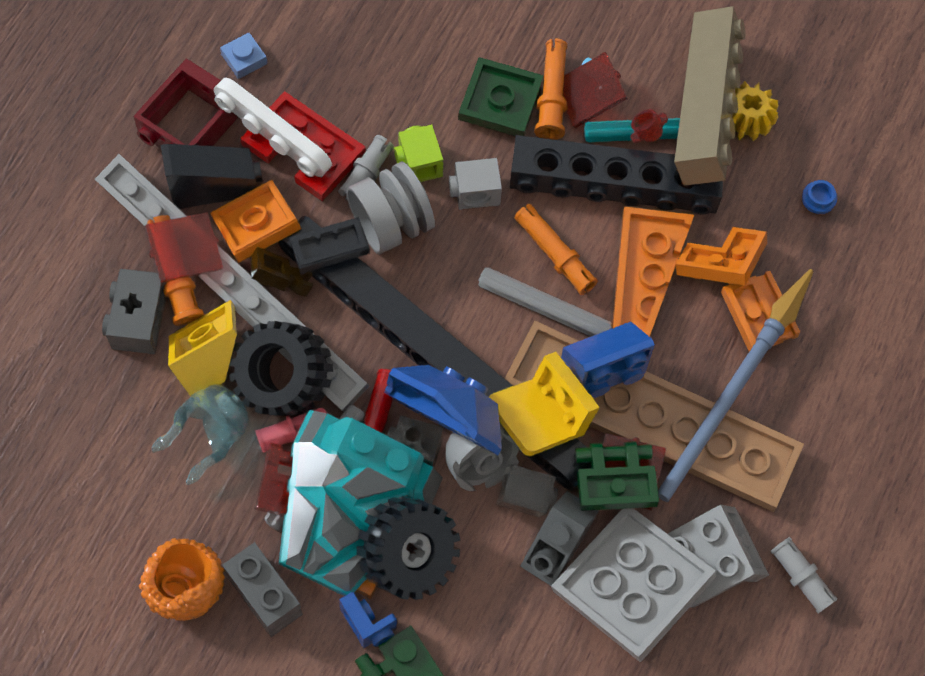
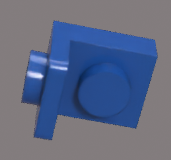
M354 592L339 599L340 610L363 649L370 644L378 647L394 636L393 631L397 629V619L393 613L372 624V621L376 618L365 599L358 601Z

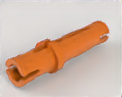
M527 204L526 208L522 207L516 213L514 219L552 260L557 273L563 274L580 295H585L586 291L590 292L598 283L597 278L578 259L580 255L575 249L571 250L560 239L532 204Z

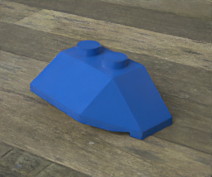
M430 365L392 368L384 393L408 409L491 453L499 455L502 445L498 403L485 395L488 391L487 387L468 377L466 382H463L465 377L447 366L443 372Z

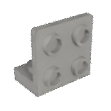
M720 504L668 533L669 536L716 570L717 577L690 606L691 608L708 601L743 581L757 582L769 576L736 507Z

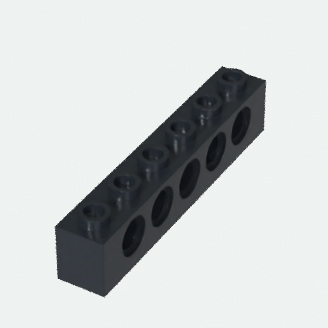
M516 135L510 189H517L522 193H551L560 198L570 196L584 197L594 202L616 201L622 202L627 206L649 205L656 206L661 210H690L695 214L705 215L717 213L722 199L723 181L689 185L692 187L690 189L681 187L679 184H682V180L674 163L675 154ZM550 167L553 169V171L547 172L541 170L540 168ZM583 171L586 172L588 175L580 176L575 172ZM617 175L620 176L622 180H614L610 176ZM651 179L654 180L657 184H649L644 180Z

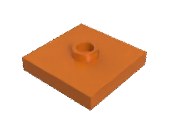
M273 180L262 184L210 213L238 263L251 257L257 247L265 249L302 229Z

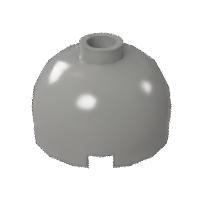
M501 423L502 450L498 456L454 432L450 435L446 443V464L460 488L476 491L473 486L484 482L486 488H490L507 478L517 467L519 460L516 455L519 447Z

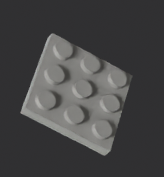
M634 508L622 509L551 587L555 594L636 660L641 662L715 580L717 574L716 570Z

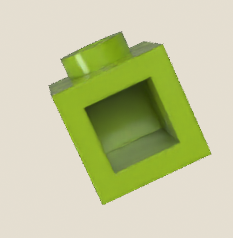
M432 124L423 127L412 126L405 131L398 132L399 146L394 147L396 162L403 161L406 163L420 182L443 177V157Z

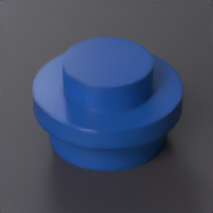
M817 180L809 183L804 188L802 202L810 212L826 214L835 207L837 193L834 186L828 181Z

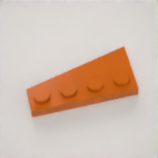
M624 206L612 328L631 321L650 337L694 215Z

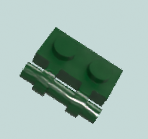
M636 441L624 442L623 446L603 447L602 443H590L589 447L575 448L576 463H590L592 469H578L577 473L581 511L657 507L659 496L655 465L639 466V460H652L651 444L637 445ZM624 461L626 467L605 468V462Z
M412 626L407 627L378 646V650L385 659L383 662L375 665L368 653L361 655L355 660L362 673L360 676H388L391 673L395 676H443Z

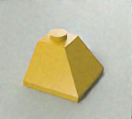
M231 300L169 335L168 366L193 400L201 395L208 396L213 394L226 380L237 336L235 305Z

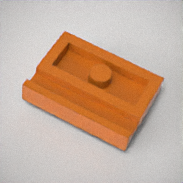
M767 271L764 275L758 277L756 275L750 277L746 286L729 284L723 286L721 294L748 351L755 344L765 321L770 318L773 304L782 296L771 271ZM795 321L785 327L784 333L779 336L773 346L781 344L790 338H798L800 330Z

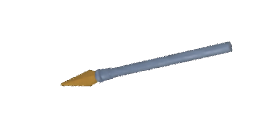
M809 269L773 304L770 318L765 321L755 344L658 489V496L661 500L669 502L768 349H771L779 336L784 333L785 327L796 320L813 275L812 269Z

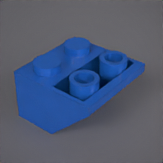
M630 321L563 347L561 358L593 398H597L607 393L610 387L622 382L624 385H630L642 379L647 370L655 344L652 338Z

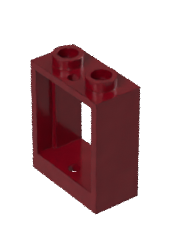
M186 58L133 117L139 138L149 146L155 144L161 148L163 144L185 145L157 125L188 90L219 110L188 145L214 146L236 121L238 116L232 111L230 113L225 112L215 102L214 88L221 80Z

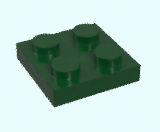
M479 57L461 104L458 120L513 136H525L543 84L544 75Z

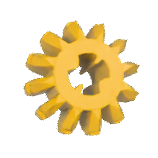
M744 81L740 88H735L738 111L733 113L732 119L735 131L738 132L739 140L744 135H749L752 141L758 138L759 134L766 136L770 132L771 127L776 124L778 119V100L771 99V89L766 91L760 90L759 82L753 88Z

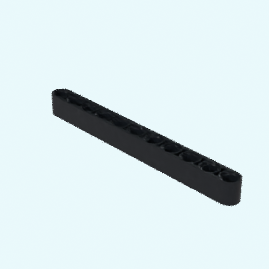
M302 216L298 220L302 228L301 230L278 241L284 253L295 263L297 262L289 237L322 228L307 216ZM358 257L310 271L314 279L418 366L430 365L442 372L447 366L464 376L463 382H466L468 377L487 387L488 391L485 395L488 397L493 393L513 386ZM577 438L535 455L527 456L555 481L570 491L575 490L578 486V469H592L590 463H576L575 448L586 447Z

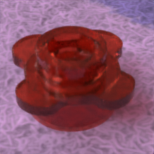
M652 109L638 113L631 123V127L634 130L631 140L634 143H639L642 140L647 142L658 140L662 136L663 125L668 121L667 115L665 113L657 115Z

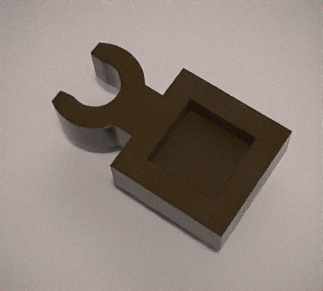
M259 247L255 249L251 256V279L256 280L263 286L274 287L282 291L289 287L293 292L301 296H307L312 289L313 283L308 282L312 272L300 274L298 267L290 266L289 259Z

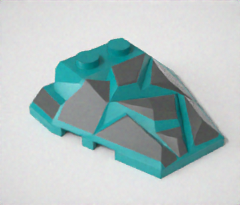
M309 410L291 448L293 461L291 478L288 479L287 484L289 497L287 514L284 515L279 565L342 596L355 592L367 579L365 576L368 574L360 569L358 563L365 560V558L357 555V546H364V540L358 538L360 530L367 532L369 527L364 522L367 516L376 517L378 513L374 508L380 503L389 506L388 499L393 497L402 499V496H410L432 504L443 477L434 467L423 462L424 456L420 452L353 418L345 417L340 420L328 413Z

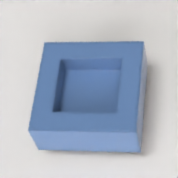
M250 33L220 47L221 55L238 79L267 64L266 55Z

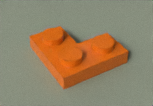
M732 227L722 248L687 243L676 262L677 275L746 286L767 245V232Z

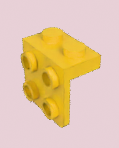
M557 352L544 356L532 380L498 391L489 396L490 399L498 403L499 422L522 453L527 456L535 455L583 436L600 408Z

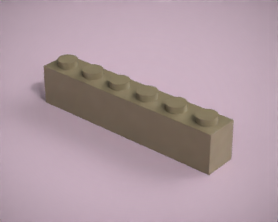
M734 6L694 12L674 160L684 186L725 181L727 166L732 164V151L729 143L730 139L735 138V126L732 115L738 111L735 88H740L738 64L743 62V51L740 41L745 39L746 35L744 21L737 18Z

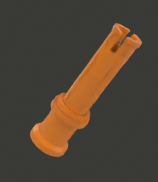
M558 38L555 39V48L553 47L552 39L546 42L543 93L537 100L536 107L539 110V121L534 128V133L537 137L552 140L564 137L563 113L567 110V101L563 97L568 45L566 41Z
M157 216L153 218L154 221L150 219L147 223L165 276L164 295L169 297L175 315L172 318L173 324L175 326L187 325L205 314L203 309H199L193 291L196 288L195 282L187 276L170 216Z

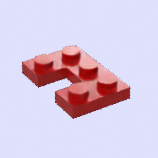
M284 91L269 108L319 146L332 162V166L322 177L315 175L310 177L301 170L294 176L296 184L323 202L350 172L356 159L362 158L366 152V146ZM248 130L240 138L243 147L250 148V152L268 164L278 154L271 147L269 140L260 133L254 134Z

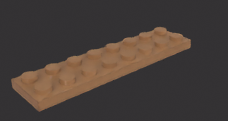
M534 321L505 380L513 386L532 380L545 355L557 352L561 357L563 347L576 343L579 340ZM645 372L643 378L630 385H624L622 382L610 387V390L604 395L593 398L600 408L589 427L622 442L636 441L637 445L651 444L652 456L674 466L715 403L649 372ZM728 410L688 473L774 512L804 443Z

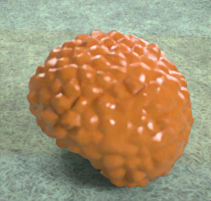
M173 538L158 546L156 552L152 553V557L148 558L142 573L143 575L140 578L141 583L139 584V589L142 590L141 596L145 599L153 613H157L166 619H175L177 621L191 620L203 616L209 611V608L219 601V596L223 593L224 568L221 565L220 558L212 551L211 547H205L203 543H198L193 539Z

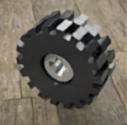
M402 496V499L390 498L388 499L389 506L380 503L374 508L378 515L376 517L368 515L364 521L369 527L367 532L363 530L359 532L358 538L364 540V546H357V555L365 558V560L358 563L360 569L368 573L365 577L369 582L375 584L376 587L401 599L408 600L409 597L414 600L423 599L422 592L431 596L437 592L435 584L444 586L449 581L444 576L447 571L454 573L457 565L452 564L451 561L453 557L460 556V549L454 547V542L460 541V535L458 532L451 530L456 524L452 518L446 516L448 513L444 509L410 496ZM409 543L414 544V546L417 548V550L414 551L416 552L415 554H410V552L406 550V547Z

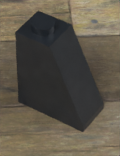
M182 144L161 145L166 180L173 204L178 209L234 200L257 188L256 182L263 181L259 161L252 162L250 148Z

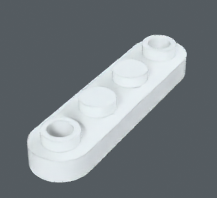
M223 78L215 86L214 93L216 97L214 99L222 110L227 113L232 111L242 119V123L249 131L254 134L260 133L269 140L271 147L281 155L287 154L295 160L303 173L310 177L314 175L322 177L330 169L332 162L319 146L235 81Z

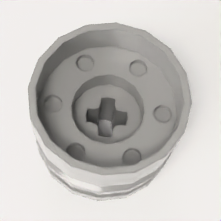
M403 161L392 166V172L385 169L379 173L381 189L370 177L346 189L347 199L354 218L359 217L367 242L378 255L402 244L400 228L411 239L419 235V230L425 233L435 228V219L427 193L415 173Z

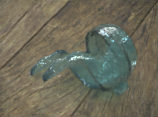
M209 385L193 393L176 410L170 430L160 436L152 446L153 453L168 448L183 430L188 417L203 419V426L211 444L212 453L190 470L186 479V485L197 482L207 468L221 462L234 442L242 437L245 433V428L248 426L249 414L242 400L232 390L223 385Z

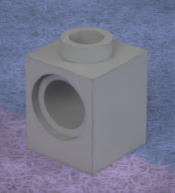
M497 158L455 162V176H449V189L451 197H457L459 209L500 205L502 186Z

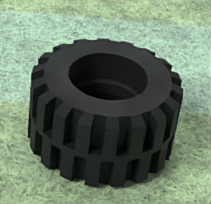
M268 321L267 324L259 323L253 326L254 332L246 331L241 336L244 342L235 344L233 350L237 352L236 358H231L229 366H234V373L229 374L230 381L237 382L238 385L233 390L238 397H245L242 402L248 408H255V412L260 414L287 416L302 414V411H309L315 407L313 401H322L325 397V394L322 392L323 387L330 388L332 380L327 379V372H333V364L327 363L326 358L330 357L331 353L329 348H321L325 341L320 336L313 335L314 331L308 327L279 321ZM285 348L292 357L294 370L290 382L282 390H279L271 380L270 363L273 356L280 349Z

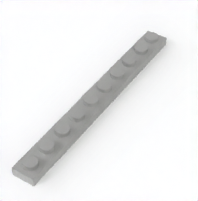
M120 154L95 178L102 187L148 230H150L147 223L148 220L152 219L154 221V217L169 215L183 262L225 302L231 300L235 305V311L252 327L259 323L267 324L268 321L293 323L306 327L261 284L251 279V275ZM324 343L321 345V348H329ZM285 348L280 349L279 352L293 364L289 352ZM329 348L331 356L326 358L327 363L333 364V372H327V379L332 381L330 388L323 387L322 392L345 412L370 385Z

